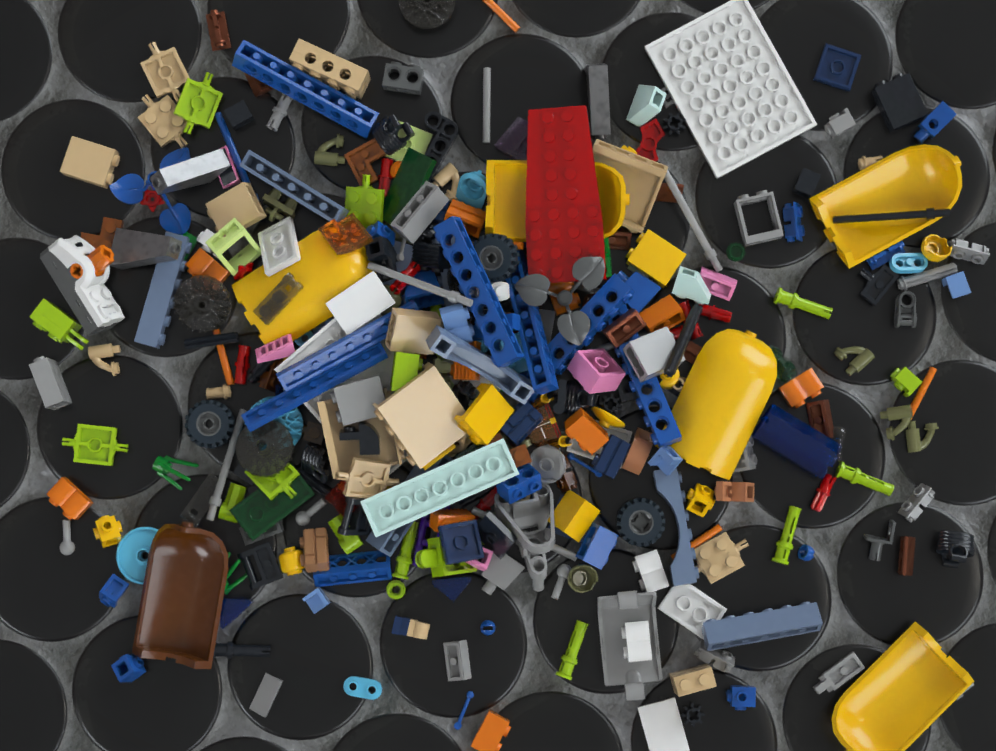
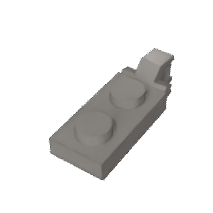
M852 651L818 677L820 682L813 686V689L817 694H821L826 689L828 692L835 691L862 671L865 666Z

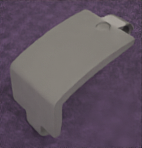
M635 590L617 592V595L597 598L604 685H624L626 701L646 699L644 683L659 682L663 679L655 607L656 592L637 593ZM648 621L652 660L628 663V658L624 659L623 647H626V639H622L621 627H624V623Z

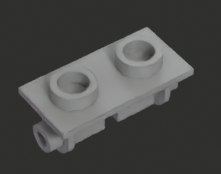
M955 238V240L951 239L950 246H952V251L949 255L951 257L984 265L990 256L989 248H986L985 245L972 243L971 248H968V241Z
M921 483L914 489L912 495L902 504L897 513L904 516L910 523L916 521L923 512L919 505L921 504L926 508L934 498L935 492L931 487Z
M700 640L699 648L694 653L697 659L707 664L714 659L715 661L712 666L724 673H729L735 664V657L730 652L720 649L707 651L703 640Z

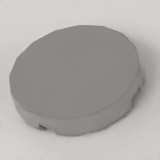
M543 445L530 454L532 462L529 464L541 474L542 483L550 484L562 478L566 470V460L559 449L555 446Z

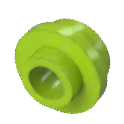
M400 580L389 582L386 588L388 596L392 599L402 598L406 591L404 583ZM394 586H398L400 588V591L398 593L393 592L392 589Z

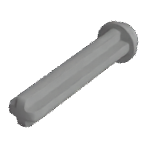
M950 263L907 277L900 276V279H897L898 288L906 291L910 287L956 274L958 272L957 265Z

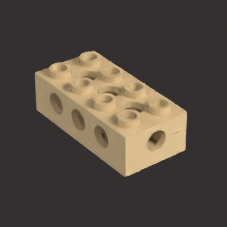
M298 39L289 57L293 67L321 82L329 84L328 86L337 91L342 90L346 92L345 95L352 99H356V97L362 99L371 80L367 69L302 39Z

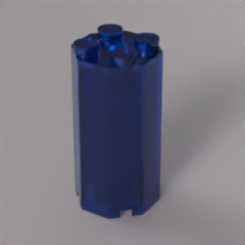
M774 404L769 406L762 416L760 424L756 426L752 434L753 439L820 479L825 477L828 472V466L832 467L838 458L836 456L842 448L836 441Z

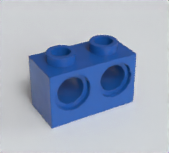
M529 463L517 468L519 475L496 484L497 493L509 504L542 489L541 474Z

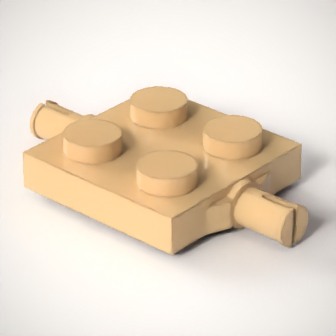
M152 42L148 46L153 55L140 64L156 97L159 98L172 93L177 103L178 97L181 95L179 89L184 86L186 79H190L175 47L166 51H159L156 42Z
M148 94L145 95L142 100L148 108L138 116V120L161 148L173 141H176L181 148H185L184 145L187 146L188 143L184 140L182 134L184 133L183 130L187 121L173 114L176 107L173 100L166 95L160 101L154 103Z
M353 457L347 473L337 471L335 474L336 480L346 481L343 494L348 497L367 499L383 492L387 486L399 484V479L389 478L391 464L386 461Z
M724 532L695 548L697 566L695 567H698L699 573L702 572L710 584L745 566L739 551L748 547L749 544L746 543V539L735 544L730 540L727 532Z

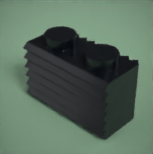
M414 242L412 262H416L415 265L419 264L420 270H430L432 268V272H443L444 269H450V263L443 255L441 244Z

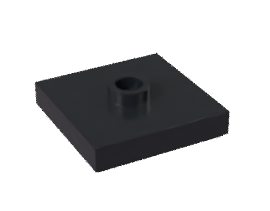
M490 511L478 525L481 541L501 560L516 542L517 537Z

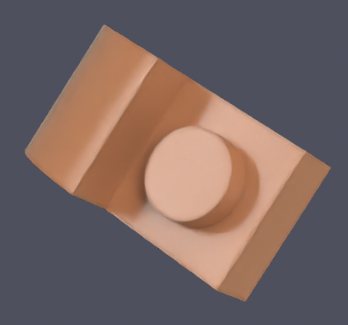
M639 427L637 428L631 443L632 445L621 468L637 475L641 473L653 446L650 435L653 433Z
M716 481L714 489L716 501L754 502V483Z

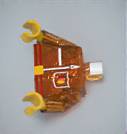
M547 393L536 398L533 403H530L542 414L544 420L526 438L529 437L531 444H535L537 447L543 445H551L556 448L569 447L572 443L566 444L565 439L568 436H562L549 402L554 400V397L548 399Z

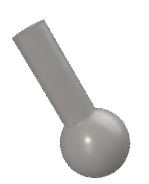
M321 498L308 510L299 511L295 517L297 524L301 526L309 524L311 516L327 504L326 500Z
M63 519V542L60 544L59 549L63 555H71L75 551V545L71 541L70 520Z
M561 564L557 568L558 579L551 598L559 599L564 582L571 569L569 565Z

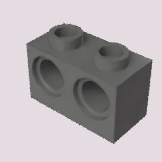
M392 61L391 64L386 63L382 83L383 90L421 95L424 69L414 64H410L408 67L402 66V63ZM393 72L399 74V77L395 80L389 78ZM411 75H415L418 77V80L411 83L408 81V78Z

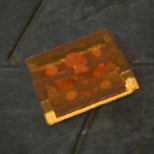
M353 213L339 222L333 219L318 229L337 255L355 251L373 241L370 234Z

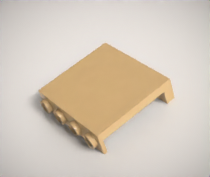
M596 139L592 148L594 161L615 168L624 178L626 194H630V204L626 206L622 226L628 228L632 233L637 234L639 232L642 234L668 166Z
M430 362L422 366L424 371L379 405L376 403L372 404L376 409L374 411L376 417L380 421L384 420L386 423L384 427L390 436L394 435L397 441L395 443L401 451L405 450L408 454L406 456L408 462L420 469L467 434L458 427V422L454 419L456 415L462 416L466 412L436 367Z
M386 387L382 388L385 399L392 395L391 391H387ZM332 399L317 402L333 479H335L337 471L345 473L349 471L353 457L386 461L391 466L402 465V460L405 459L404 451H401L396 445V437L394 435L390 436L384 428L386 426L384 420L380 421L377 417L364 420L372 424L379 433L380 455H360L359 440L340 441L339 438L340 429H344L345 426H355V429H359V422L343 426L342 422L338 423L336 411H339L337 403L333 404Z

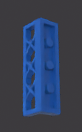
M379 550L350 553L348 555H329L330 570L313 572L315 587L392 580L390 557ZM386 556V562L375 561L378 557ZM359 559L367 560L364 564L356 563ZM340 561L347 562L345 566L337 565V563Z

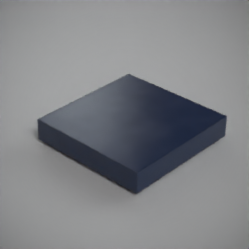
M825 43L813 80L849 92L861 55Z
M476 519L438 526L446 565L485 558Z

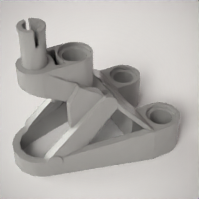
M542 483V489L532 493L531 499L512 504L506 502L496 493L494 496L495 515L517 537L515 543L519 546L521 557L524 558L529 575L533 579V590L540 592L544 589V579L547 577L545 553L553 549L555 545L553 492L548 484ZM550 517V528H546ZM538 527V530L526 533L521 531L522 529ZM530 539H537L539 542H537V541H529V540H530Z

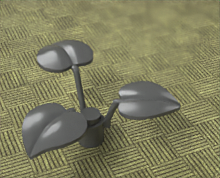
M583 257L578 259L572 268L573 277L578 282L570 291L563 290L559 294L548 291L550 281L541 274H531L521 278L515 284V289L526 304L534 307L545 303L547 294L557 298L558 304L565 306L568 314H563L558 318V330L567 341L580 346L590 330V319L582 311L571 313L569 305L573 300L572 293L581 283L587 290L594 289L600 285L605 273L604 259L602 257Z

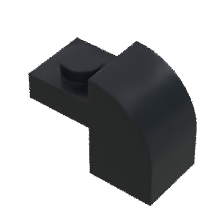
M379 236L365 244L367 260L397 271V253L388 239ZM376 272L382 283L394 279Z
M360 421L359 429H355V426H345L344 429H340V441L359 440L360 455H380V436L372 424Z

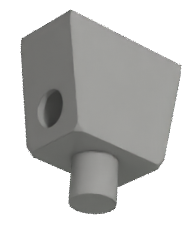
M493 553L487 570L482 572V576L488 579L482 590L489 595H492L497 586L505 590L525 569V566L507 554L500 560Z

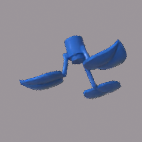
M187 147L180 148L166 155L160 163V169L191 159L189 149ZM153 171L148 175L145 187L144 181L139 175L127 174L109 185L110 190L121 202L130 205L137 204L143 200V191H146L149 185L155 190L150 177L157 171ZM162 194L169 209L163 210L160 214L159 221L162 228L175 234H185L191 224L189 209L182 203H177L172 207L166 194Z

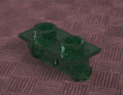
M770 345L769 347L772 349L777 361V377L786 383L791 379L789 375L794 377L797 373L795 371L796 367L791 361H786L782 357L783 353L778 347Z

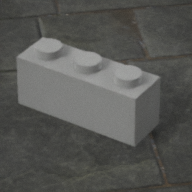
M426 180L390 225L402 238L414 244L449 199L438 186Z

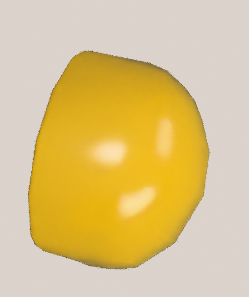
M930 234L923 239L921 251L929 261L940 262L951 254L952 246H948L946 238Z

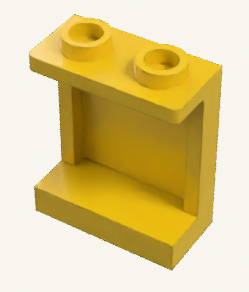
M648 229L646 233L640 234L636 242L639 243L635 249L631 247L625 256L628 258L626 264L633 265L657 281V285L664 289L687 254Z
M480 383L476 388L480 394L462 416L456 415L454 419L458 422V427L470 436L469 439L474 444L488 445L515 410L492 384Z

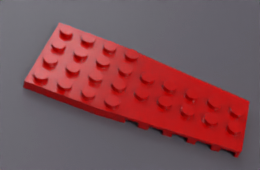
M585 105L528 110L525 218L528 275H544L549 279L550 283L578 282L573 277L572 268L574 263L583 257H602L605 263L603 280H607L603 217L587 107Z

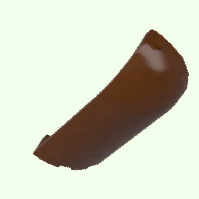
M182 521V524H165L158 529L150 547L132 654L140 658L164 661L166 657L174 658L176 663L193 669H211L228 574V553L223 541L213 532L193 527L194 523Z

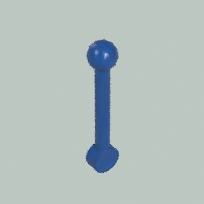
M573 453L567 454L568 460H574L592 471L596 477L602 476L601 473L594 470L591 466L576 458Z
M468 691L466 694L467 699L458 721L454 724L456 730L462 727V719L470 699L474 697L472 691Z

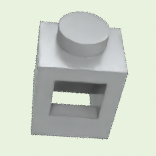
M846 108L840 114L837 113L829 118L830 121L824 125V129L828 135L835 138L852 129L856 123L848 108Z

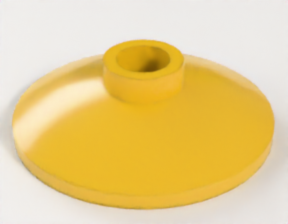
M591 407L595 416L600 420L598 423L606 429L610 426L625 428V423L601 408Z

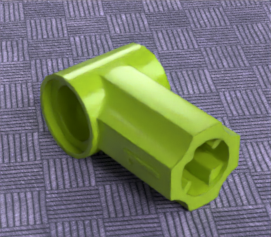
M235 483L230 484L218 518L238 523L229 510L244 499L247 487Z
M340 514L329 521L328 524L339 539L340 546L348 555L362 546L363 542L358 535L345 536L337 533L343 519V514Z

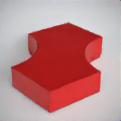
M655 118L639 128L642 140L640 146L635 151L637 155L657 162L656 146L659 140L665 136V133Z

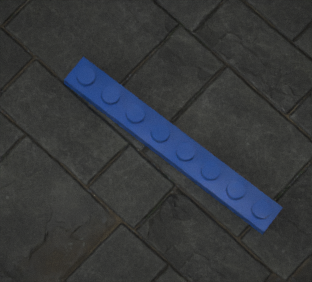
M414 300L399 307L419 310ZM391 312L276 373L285 392L384 340L387 335Z
M378 342L287 392L284 391L241 414L248 430L252 432L389 357L381 343Z

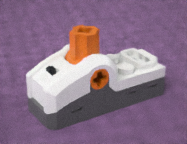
M77 235L68 239L59 238L40 253L41 261L86 334L91 335L110 330L125 318L120 306L115 302L110 290L104 284L110 274L109 265L114 262V253L105 245H100L95 249Z

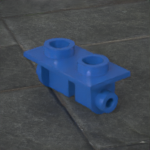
M793 202V206L792 203L784 204V222L791 221V224L784 225L787 242H795V238L802 242V236H805L804 226L801 225L803 208L797 202Z
M901 240L866 259L872 271L889 262L895 254L905 253L903 248L905 244Z

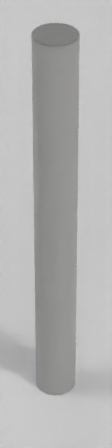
M489 67L483 68V143L485 144L490 143L491 68Z

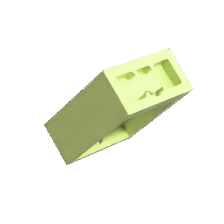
M235 217L205 242L233 276L237 274L239 265L245 266L261 255L260 247ZM244 236L249 244L227 261L222 254Z

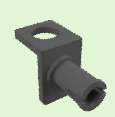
M889 520L886 538L867 534L863 535L865 540L872 542L868 559L881 561L883 545H892L896 526L894 520Z

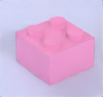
M604 348L576 351L567 367L572 376L579 381L584 390L589 394L616 391L626 374Z

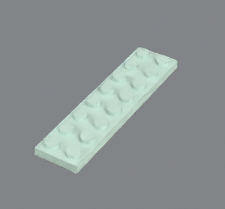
M503 438L360 502L375 537H378L519 475V472Z

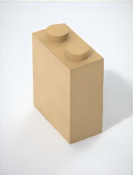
M72 136L60 172L65 176L107 189L108 185H111L113 182L114 174L112 173L114 167H117L119 164L120 156L115 149Z
M247 182L238 184L205 204L208 216L216 225V232L234 217L245 229L267 217L251 184Z
M392 307L385 345L389 351L434 355V352L429 350L426 339L436 325L441 328L443 327V321L437 312Z
M708 664L669 673L674 693L678 697L717 687L712 667Z

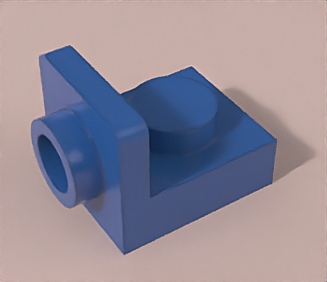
M112 574L99 591L101 603L107 607L112 606L115 608L118 600L129 587V583Z

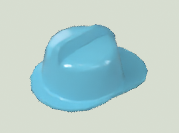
M482 170L465 173L460 177L456 191L457 201H462L475 208L481 209L486 199V177L482 174Z

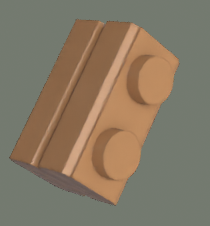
M326 528L304 529L303 537H300V548H304V554L300 555L301 566H305L308 573L330 570Z

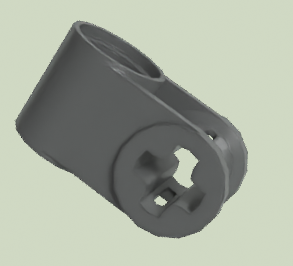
M911 291L899 293L895 298L894 326L895 328L900 326L915 328L917 324L916 296ZM903 295L908 296L910 300L908 305L902 303Z

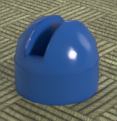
M803 544L798 550V557L804 561H810L814 558L813 554L815 551L811 546Z
M491 620L483 621L480 626L481 632L486 636L492 635L496 629L495 623ZM483 626H493V630H483Z

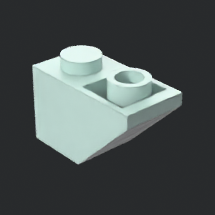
M639 84L626 120L637 127L643 126L661 111L667 94L656 86Z
M680 266L672 294L682 299H692L698 304H709L711 293L700 273Z

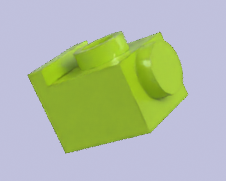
M897 367L890 375L892 377L891 380L894 382L893 385L899 391H905L904 397H909L922 383L907 367L900 369Z

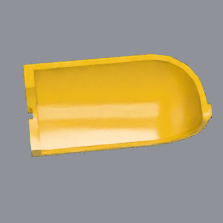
M927 144L909 146L809 198L817 220L820 219L826 227L823 232L830 243L834 241L838 256L850 269L935 223L942 217H935V219L930 220L916 218L833 224V216L926 210V208L951 210L957 202L962 189V173L960 169L962 164L958 156H954L940 146Z
M487 160L485 235L500 234L512 239L513 242H526L527 160ZM595 162L605 239L613 235L622 226L626 206L630 204V194H626L624 178L615 168Z
M344 225L326 226L299 241L298 246L301 260L268 277L265 274L264 266L262 265L232 284L238 303H241L247 310L244 312L251 326L256 325L260 332L259 338L264 344L287 334H291L292 340L295 341L328 320L333 314L325 303L372 272V270L367 268L368 263L371 261L367 260L365 244L353 250L338 253L323 234V232L329 231L331 236H338L341 234L339 228Z
M726 329L716 333L705 343L671 411L682 435V440L669 446L682 459L686 460V463L699 469L702 467L711 474L730 480L770 397L777 377V361L772 349L763 341L757 339V334L746 330L744 333L739 330Z
M914 622L843 693L835 704L832 715L833 733L846 749L845 751H905L974 682L970 674L950 655L946 658L947 655L941 650L942 647L917 622Z

